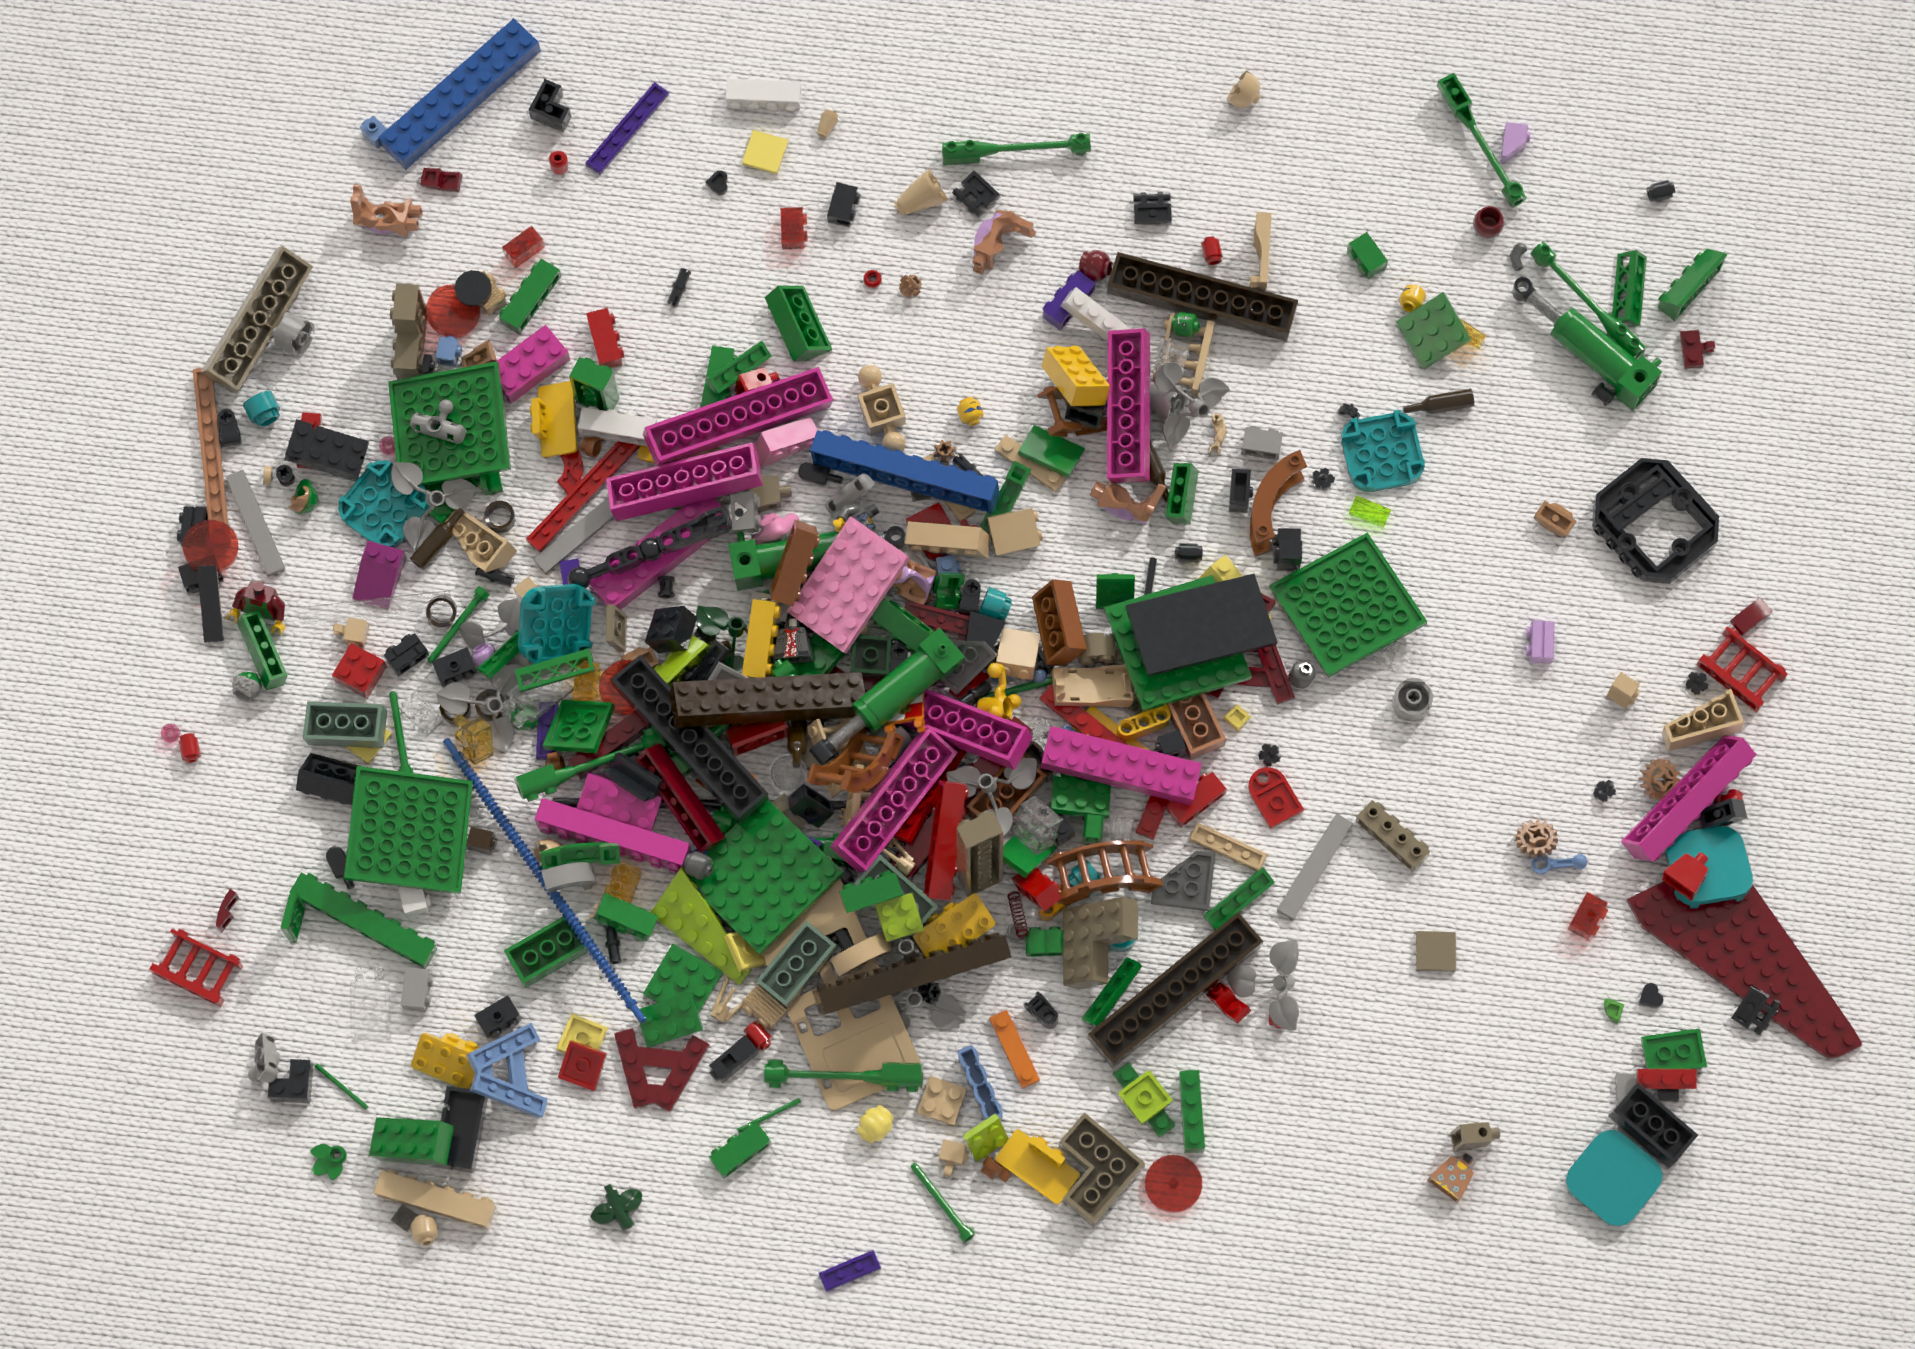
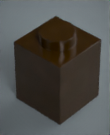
M471 827L466 843L467 849L491 855L492 849L495 850L497 845V838H495L494 832Z

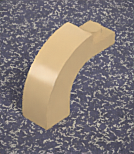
M882 932L846 949L830 960L838 975L842 976L873 959L888 955L894 950L892 949L891 941L886 942Z

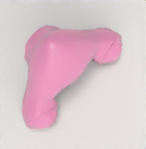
M775 513L764 514L761 520L762 530L752 535L751 539H755L756 545L779 541L790 533L794 520L800 521V519L794 513H789L783 518Z

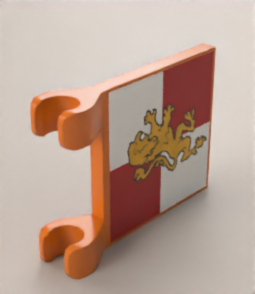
M924 693L886 723V733L888 731L896 732V724L914 721V726L917 728L918 733L925 731Z

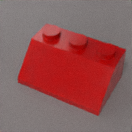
M785 721L747 723L742 726L734 725L728 728L729 731H726V737L735 757L788 737Z

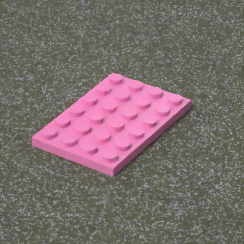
M850 516L801 589L798 602L795 601L794 605L790 606L787 612L847 654L910 557Z

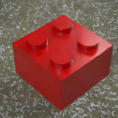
M351 643L334 670L332 677L336 683L368 699L386 670L387 665L383 659Z

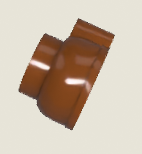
M593 436L584 437L580 444V450L585 452L587 456L596 458L601 451L604 439Z
M558 752L547 753L548 760H546L545 766L553 764L555 770L566 768L562 755H559Z
M987 1156L983 1162L981 1171L992 1180L997 1176L1006 1183L1012 1175L990 1156Z

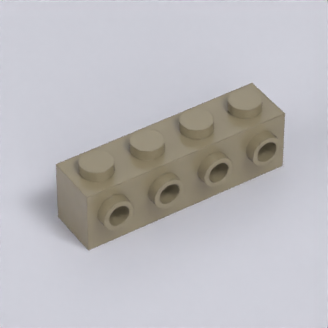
M1371 800L1357 815L1355 821L1410 871L1414 872L1429 856L1428 845L1423 841L1419 842L1409 828H1403L1399 824L1400 821L1394 815L1390 816L1381 803H1375Z

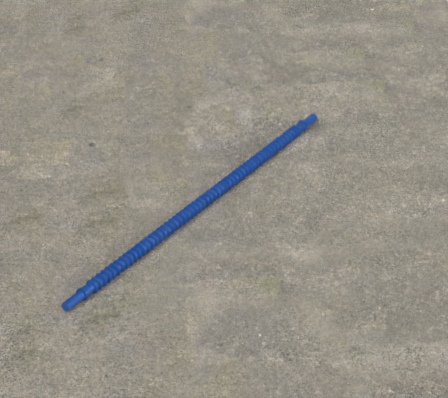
M450 738L444 739L443 743L451 753L452 760L458 763V768L464 773V777H467L469 781H473L472 788L476 789L475 792L479 794L478 797L482 798L481 801L485 802V806H488L487 810L490 811L496 822L500 823L499 827L508 836V840H511V844H515L514 848L520 853V857H523V861H527L526 865L529 866V870H532V874H536L535 878L541 883V887H544V891H547L541 872L542 866H539L536 857H533V853H530V849H527L524 840H521L522 837L518 836L519 833L517 831L515 832V827H512V823H509L510 820L506 819V815H503L504 812L500 810L501 807L497 806V802H494L495 799L491 798L492 795L489 793V790L486 789L482 781H479L480 777H476L477 773L468 764V760H464L463 753L457 750ZM559 891L547 892L550 900H553V904H557L556 908L562 913V917H566L565 921L568 922L569 926H572V930H575L574 934L577 935L578 939H581V943H584L583 947H587L586 951L590 952V956H593L592 959L596 961L595 964L599 965V969H602V974H605V978H608L611 987H614V991H618L617 995L620 996V999L625 1001L626 1008L632 1011L640 1024L644 1023L646 1018L638 1008V1002L630 996L631 992L627 991L628 988L624 987V983H621V978H618V974H615V970L612 969V965H609V961H605L606 957L603 956V952H599L600 948H596L597 944L593 943L594 940L590 939L591 935L588 934L587 930H584L585 927L581 926L582 923L578 922L579 918L575 917L576 914L572 913V909H569L570 906L566 904L567 901L563 900L564 897L560 896L561 893Z

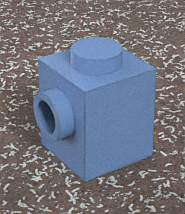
M374 115L370 119L364 120L360 126L362 135L378 149L381 146L378 137L387 128Z
M453 336L439 337L435 357L437 364L456 367L457 359L462 355V346H460L458 339Z
M955 555L936 558L938 576H940L939 573L961 572L960 562L955 560Z

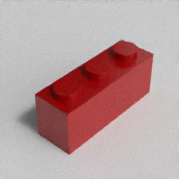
M608 308L586 313L599 365H605L610 368L623 365L622 358H625L623 348H618L617 342L620 341L618 330L614 331L613 325L616 324L613 313L609 314Z
M1213 771L1210 774L1205 773L1198 779L1194 800L1191 805L1169 800L1166 811L1177 825L1182 828L1226 794L1227 788Z
M1038 868L1027 878L1019 873L1011 878L1018 891L1044 912L1062 899L1059 893L1061 890L1059 885L1054 880L1051 881L1046 874L1043 875Z

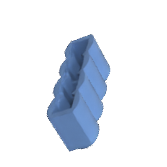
M972 1045L958 1050L959 1065L966 1072L967 1083L974 1091V1099L981 1108L983 1120L985 1121L996 1114L1000 1121H1002L1003 1112L1001 1105L995 1099L994 1089L987 1081L984 1067L979 1063L977 1050Z

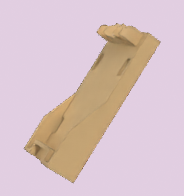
M1257 212L1253 244L1260 260L1259 276H1250L1249 287L1266 291L1272 213Z
M1110 665L1096 668L1052 669L1055 706L1130 707L1133 702L1130 678L1125 666Z

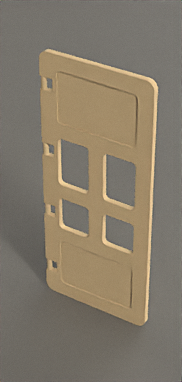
M841 878L762 954L767 966L770 965L805 921H808L825 936L847 928L854 945L867 939L855 911L847 914L845 912L839 891L843 890ZM873 959L863 964L861 969L838 978L828 960L819 973L823 984L831 983L832 986L836 984V980L842 978L855 979L854 975L858 973L868 972L871 974L873 973L872 969L878 968L879 965L876 959ZM817 988L799 995L787 1010L812 1071L863 1072L867 1070H881L882 1063L884 1062L921 1063L892 995L878 998L881 1005L880 1009L858 1019L854 1018L850 1007L836 1011L841 1021V1026L820 1036L814 1035L805 1014L806 1008L816 1004L812 991L817 990ZM804 1021L808 1032L802 1034L798 1024ZM816 1079L828 1107L832 1110L841 1109L887 1088L863 1080L829 1079L832 1087L826 1089L822 1079Z

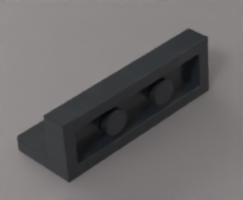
M621 752L615 753L612 766L602 771L603 776L644 802L659 796L664 781Z

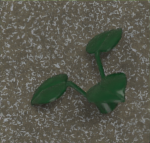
M698 605L696 610L697 624L704 634L716 636L720 633V630L725 631L728 629L729 635L733 637L731 655H728L723 664L742 674L744 658L742 656H734L736 638L742 636L744 631L748 635L747 625L744 624L743 619L740 617H733L729 621L728 614L721 608ZM776 623L779 626V630L784 629V624ZM774 637V644H776L777 637Z

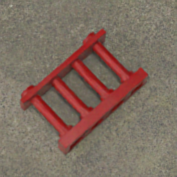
M1727 626L1722 633L1726 637L1711 656L1703 654L1696 665L1727 690L1731 689L1733 695L1757 713L1764 704L1762 696L1777 678L1783 682L1788 673L1780 664L1776 665L1743 639L1736 629ZM1733 643L1741 650L1728 666L1722 669L1717 665L1716 661L1729 645ZM1749 655L1756 661L1755 664L1741 680H1736L1731 673L1745 656ZM1763 666L1772 674L1756 692H1752L1747 688V684Z
M171 929L170 933L176 938L163 962L159 963V965L152 963L149 968L150 972L221 1007L224 999L220 996V991L234 966L242 970L243 965L239 962L240 958L233 954L227 956L188 937L189 933L182 929H178V931ZM184 941L193 947L179 972L173 973L169 971V965ZM199 950H202L210 955L197 979L191 982L186 979V974ZM219 958L227 962L214 988H211L209 991L203 988V983L216 959Z

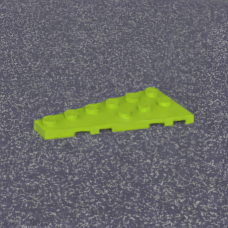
M680 868L651 913L658 915L657 920L737 984H743L752 969L738 971L724 938L729 933H726L711 906L701 896L694 881L690 880L685 872V868Z

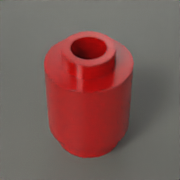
M554 151L550 154L549 163L552 172L557 175L566 173L569 168L567 155L563 151Z
M1214 236L1204 238V241L1201 242L1204 260L1208 265L1221 263L1223 255L1219 239Z
M194 733L181 735L179 747L182 760L187 763L197 762L198 758L201 757L198 738L195 737Z
M754 1021L745 1028L744 1033L758 1051L761 1049L764 1051L770 1047L772 1037L760 1024Z

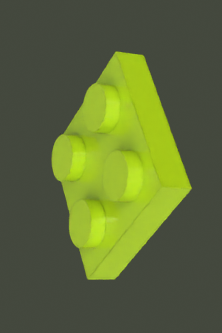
M913 893L875 904L886 942L924 930Z
M1150 1070L1118 1092V1096L1141 1125L1173 1103V1099Z
M996 1114L962 1135L976 1162L985 1158L997 1148L1002 1147L1009 1139Z

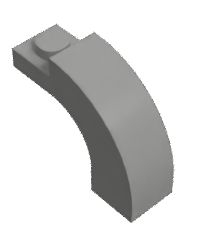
M587 862L570 863L541 871L546 890L549 893L574 886H581L584 890L592 889L591 884L597 883L593 866Z

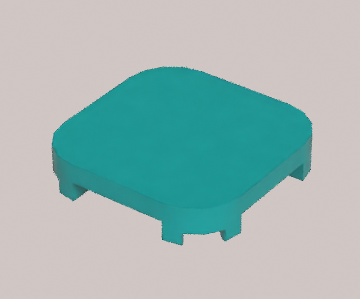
M1393 410V413L1362 419H1357L1356 417L1344 426L1341 434L1342 449L1349 478L1358 490L1363 492L1386 490L1413 484L1421 478L1425 467V459H1423L1414 418L1402 413L1401 410Z
M386 459L385 461L370 462L366 465L367 469L345 496L341 495L338 501V511L346 525L368 541L396 548L406 539L403 533L405 522L411 517L421 519L430 506L426 502L425 493L414 489L411 494L405 495L396 490L391 478L392 462ZM423 485L419 486V488L426 490Z
M565 584L538 586L526 592L520 605L518 648L521 655L536 664L588 648L592 649L593 642L590 641L592 605H596V602L590 591L580 585Z
M1718 826L1686 831L1679 834L1673 845L1666 848L1665 859H1667L1669 866L1686 853L1695 858L1701 852L1708 857V861L1705 863V866L1709 869L1708 874L1694 900H1689L1675 890L1674 894L1677 900L1690 905V908H1698L1701 904L1736 899V902L1743 900L1750 892L1753 884V874L1744 841L1735 829L1728 826Z
M1607 1130L1597 1135L1570 1167L1566 1174L1565 1183L1571 1196H1574L1602 1219L1605 1224L1620 1227L1634 1219L1656 1192L1662 1182L1663 1173L1656 1160L1619 1131Z

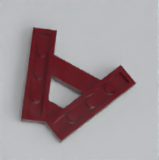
M906 600L904 609L934 630V632L940 627L943 631L957 634L958 640L966 641L969 616Z
M1277 646L1251 651L1258 653L1263 668L1248 667L1252 678L1234 685L1270 687L1276 705L1294 700L1295 695ZM1224 688L1207 692L1205 695L1218 701Z
M633 1028L614 1033L634 1109L655 1104L671 1113L710 1044L692 1035L683 1051L639 1047ZM644 1067L670 1069L671 1072L663 1085L648 1084Z

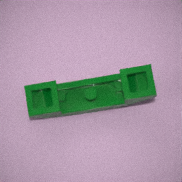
M1017 461L1013 462L1006 480L999 491L1000 495L994 513H986L979 526L984 531L990 533L986 517L1012 511L1030 475V468Z
M578 843L540 852L542 871L578 862H601V865L620 863L619 844Z

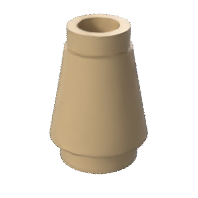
M825 109L821 114L817 135L827 138L838 122L837 118L839 115L834 111Z

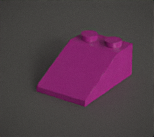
M367 541L361 558L352 599L389 610L407 558L404 550Z

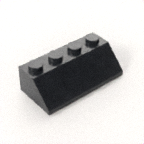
M310 753L298 770L296 791L307 795L319 796L322 799L338 801L341 804L352 805L356 767L359 765Z

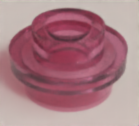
M387 436L380 441L379 448L383 454L392 455L395 453L394 437ZM392 444V447L387 449L386 445Z
M166 724L161 729V737L166 742H175L180 737V729L175 724ZM169 731H174L172 736H168Z

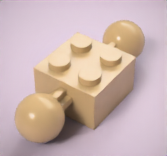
M865 365L858 373V380L869 391L858 394V403L869 434L871 436L884 432L885 436L882 440V446L886 447L887 450H900L903 452L906 447L905 438L902 434L895 432L894 428L906 425V417L894 383L879 387L882 380L880 369L874 365Z

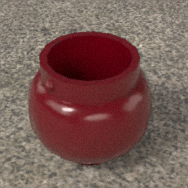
M1486 206L1480 209L1473 219L1474 230L1484 238L1498 236L1505 224L1502 213L1493 206Z
M1101 250L1083 252L1079 262V271L1092 281H1102L1111 274L1113 267L1108 254Z

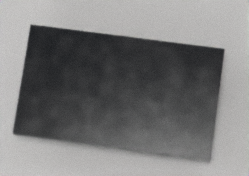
M1255 573L1125 606L1131 625V638L1140 665H1144L1147 677L1277 645V639Z

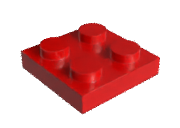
M570 1040L558 1078L595 1091L608 1053Z

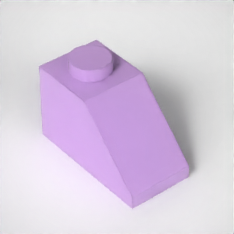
M1506 122L1500 163L1504 164L1525 148L1526 143L1530 142L1531 132H1528L1527 124Z

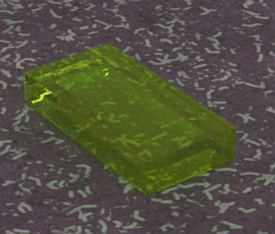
M1356 495L1349 514L1384 528L1391 509Z

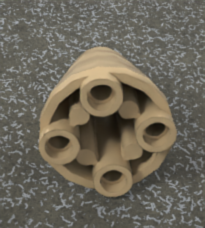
M928 169L897 198L894 205L902 216L903 214L907 215L941 205L948 201V198L940 188L941 185L937 178Z

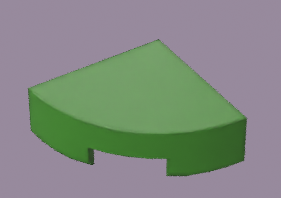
M1605 998V1012L1613 1022L1618 1024L1624 1004Z

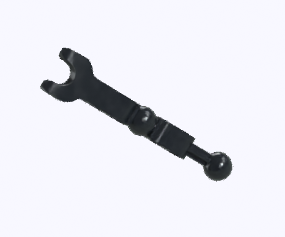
M723 507L708 510L694 520L663 532L659 537L657 535L655 536L656 538H645L641 541L640 545L637 543L635 544L636 546H628L607 556L605 562L589 569L574 567L568 574V584H576L587 588L592 579L609 572L616 575L638 567L642 562L646 563L645 560H657L662 553L666 555V552L671 553L704 539L716 538L726 534L732 529V521L729 518L728 512ZM684 532H691L688 538L681 537ZM666 539H673L672 544L668 546L664 545V541ZM632 553H636V554H637L636 559H634V560H629V559H628V557H629L630 554H632ZM613 561H620L617 567H611Z

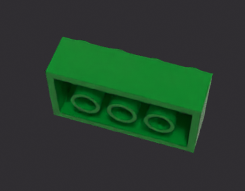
M579 357L569 375L576 403L587 408L590 406L596 407L603 411L614 410L619 400L614 372L608 366L595 364L590 358L584 359Z
M566 917L559 918L504 950L524 988L531 986L588 953L586 951L587 947H583L584 943H581V939H578L577 935L574 934L575 930H572V926H569L568 922L565 921Z
M376 1117L368 1156L384 1162L447 1165L454 1126L438 1120Z

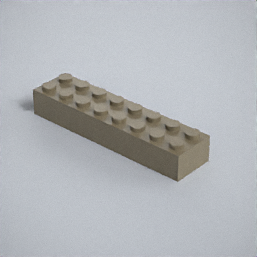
M284 246L276 248L201 370V373L229 392H237L271 338L273 329L280 323L282 316L288 310L313 266Z

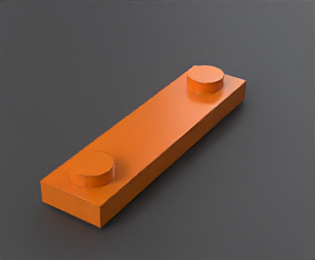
M1005 1010L989 1017L1021 1088L1023 1089L1039 1082L1040 1078L1008 1011Z

